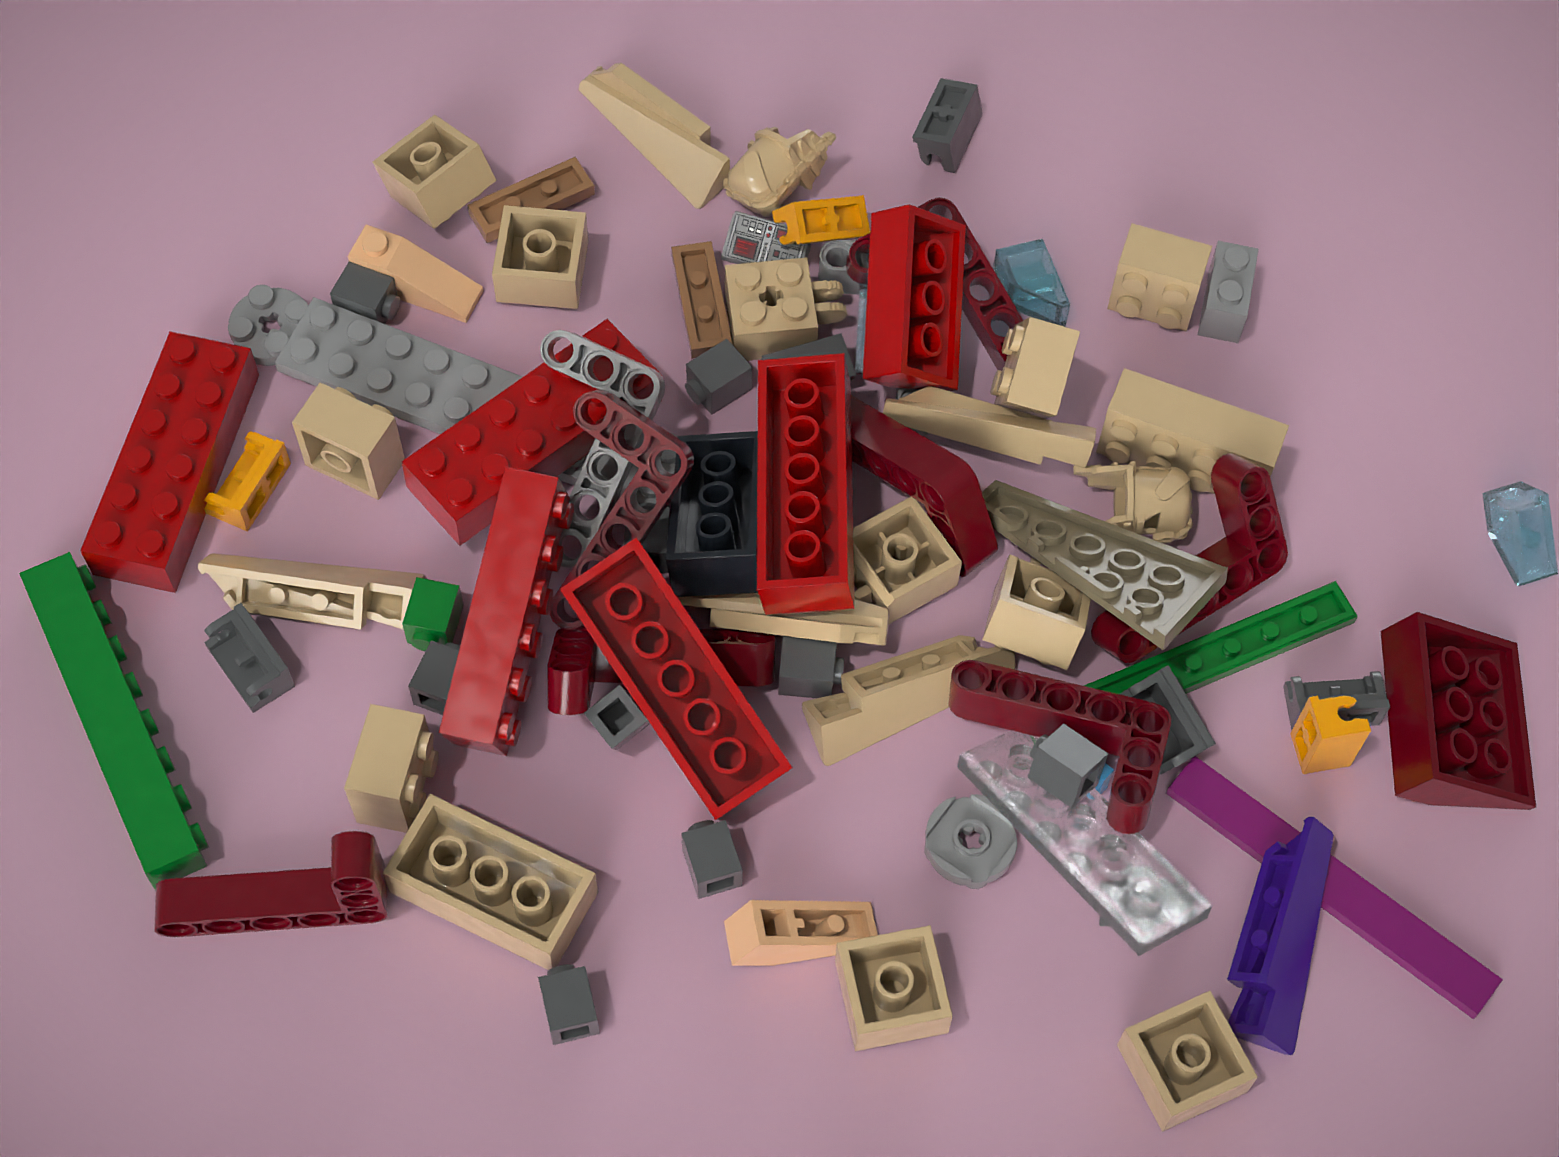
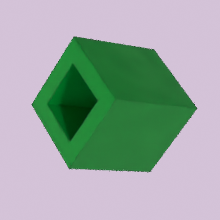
M416 577L402 622L407 643L421 651H426L431 640L443 645L453 643L464 606L460 585Z

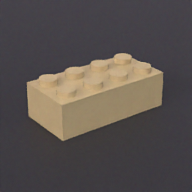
M1124 368L1107 409L1096 453L1105 455L1113 462L1129 464L1131 461H1135L1136 467L1180 468L1189 476L1191 489L1214 494L1211 482L1212 468L1221 456L1228 453L1237 454L1263 467L1271 477L1289 425Z
M432 794L427 798L383 871V876L390 893L547 970L559 964L598 894L596 873Z

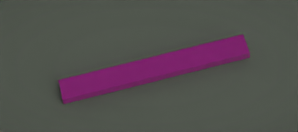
M1196 756L1190 760L1166 792L1168 796L1261 864L1265 851L1277 841L1287 844L1301 833ZM1330 854L1321 908L1474 1019L1503 979Z

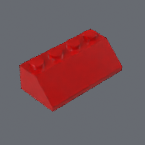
M911 204L871 213L863 359L864 380L891 388L923 389L927 386H932L946 391L958 390L966 225Z

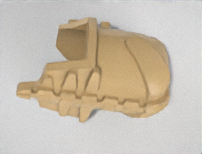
M766 127L765 129L758 130L754 134L755 141L751 140L748 143L746 153L728 172V178H724L723 185L726 195L737 200L752 212L762 214L763 217L773 215L772 211L781 208L783 202L798 186H803L808 190L812 189L814 180L817 176H820V171L827 161V147L831 146L836 139L834 133L826 132L819 137L812 130L806 129L786 139L780 135L777 127Z
M1131 461L1128 465H1119L1118 462H1114L1107 466L1099 464L1086 466V468L1073 466L1074 475L1087 477L1089 487L1113 490L1114 517L1105 522L1140 535H1153V540L1161 543L1183 540L1187 537L1189 529H1192L1191 481L1185 471L1180 468L1136 467L1135 461Z

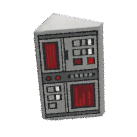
M735 211L730 222L721 259L742 264L808 258L811 243L783 245L780 243L779 238L787 234L786 224Z

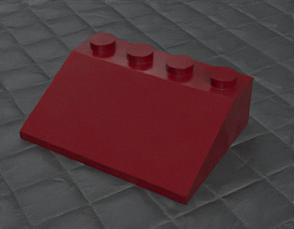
M1415 612L1381 630L1385 689L1390 705L1388 723L1395 796L1435 806L1520 810L1536 808L1518 644L1420 612Z

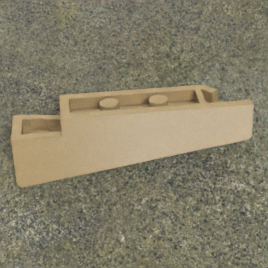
M616 63L607 70L603 69L602 66H598L580 82L579 91L696 209L703 208L724 188V178H728V172L730 171V158L711 147V129L705 122L623 63Z
M927 386L898 400L886 399L883 414L906 427L1041 465L1045 456L1086 468L1096 438V428L1090 426L1054 422L932 386Z
M215 553L209 554L198 563V570L202 574L208 573L225 593L223 599L232 610L234 606L242 603L248 613L354 629H362L366 625L367 619L403 630L402 622L416 577L424 578V574Z
M758 593L677 597L682 605L712 608L710 627L852 644L853 642L885 646L887 642L889 610L854 599L855 609L765 615Z
M958 635L841 674L842 690L844 693L802 702V710L822 762L825 766H830L949 708L951 673L954 666L961 661L977 660L1015 669V651L1003 650L997 646L992 648L977 647L975 637Z

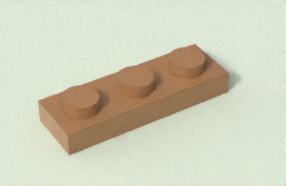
M573 157L468 204L467 207L469 216L486 243L498 239L504 205L562 210L595 195L594 184L577 158Z
M712 241L671 247V256L691 358L700 356L725 339H728L733 345Z

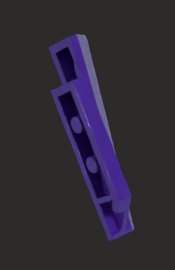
M1307 817L1303 820L1302 832L1289 843L1283 844L1277 841L1265 851L1227 980L1233 985L1242 988L1228 1020L1236 1038L1285 1055H1293L1295 1052L1334 838L1333 832L1315 817Z

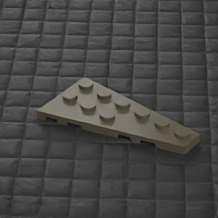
M995 480L982 492L993 529L1162 650L1173 641L1226 583L1228 568L998 480Z

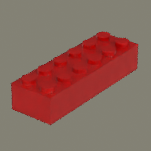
M608 318L583 335V337L659 372ZM572 343L554 355L560 363H565L572 357L574 351ZM602 356L595 361L593 373L598 380L606 381L613 374V363L607 356ZM545 362L401 461L406 487L456 543L461 546L491 524L505 466L557 477L589 454L595 437L587 433L576 423L573 416V407L576 400L582 394L599 389L549 367ZM646 374L636 377L632 386L633 392L642 400L650 397L654 389L652 379ZM594 398L588 405V414L593 421L602 423L606 416L607 408L601 400Z
M169 332L80 550L92 575L176 593L206 516L204 508L207 502L204 499L208 493H214L259 378V372L251 348Z
M844 353L758 360L757 591L765 615L855 609L851 381Z
M505 466L439 729V734L454 745L507 756L509 746L515 747L517 745L521 731V720L516 719L520 702H527L532 686V676H528L527 672L531 658H538L542 645L543 633L537 631L541 615L547 616L549 614L553 600V589H549L548 586L552 571L559 572L563 560L564 547L559 545L562 529L570 528L574 514V503L569 502L570 497L558 477Z
M637 537L560 588L570 606L715 820L793 768Z

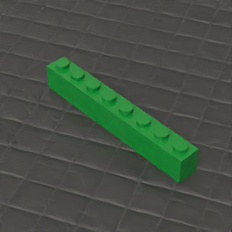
M68 552L20 572V577L134 849L153 888L156 890V884L159 881L183 878L207 867L201 851L209 848V845L199 823L189 825L184 812L191 810L192 806L182 784L173 787L168 774L176 771L166 747L162 746L157 749L151 736L158 734L159 730L149 708L140 711L135 700L142 697L143 693L133 671L127 674L123 672L120 662L127 660V656L117 635L110 638L107 635L104 627L112 624L102 600L93 602L89 591L97 587L87 565L84 564L78 567L71 553Z

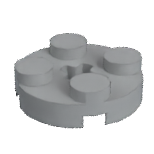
M257 285L236 304L231 312L228 324L231 340L234 345L251 348L256 364L263 366L275 365V361L309 305L298 294L290 290ZM271 320L278 321L281 327L279 330L271 329L269 333H264V323Z
M971 794L970 797L956 799L955 796L946 799L936 807L928 820L925 832L924 853L933 868L945 879L955 884L966 885L971 889L983 888L987 883L1000 878L1013 862L1017 849L1013 819L1003 805L984 795ZM973 831L980 834L978 842L982 845L981 847L968 849L962 846L963 840L959 837L962 832L966 835L972 834Z

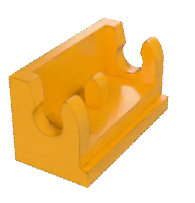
M864 195L792 202L772 211L774 222H786L787 234L779 238L780 243L783 245L861 238L870 233Z
M249 431L244 439L248 441L244 446L245 450L216 494L208 493L204 499L207 502L204 508L206 514L247 532L291 465L284 442L277 439L275 441L252 431Z
M1318 696L1308 698L1290 733L1302 774L1351 766L1371 732L1368 719L1354 718L1351 721H1344L1338 716V709H1349L1356 704L1357 700L1350 696H1338L1320 700Z

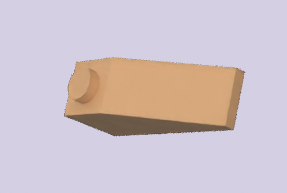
M367 224L348 254L349 262L393 277L397 295L401 301L467 323L483 293V286L406 238Z
M750 900L724 920L732 966H774L835 956L837 943L878 935L871 902Z

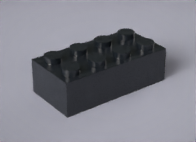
M758 431L678 436L677 438L691 449L694 455V465L671 500L666 564L673 592L677 597L758 593ZM677 453L674 473H677L681 467V459Z

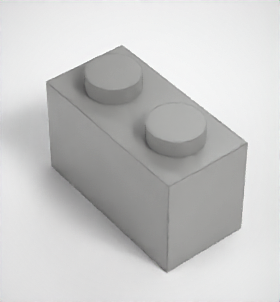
M1222 241L1217 242L1209 267L1197 335L1234 343L1239 342L1248 316L1258 248Z

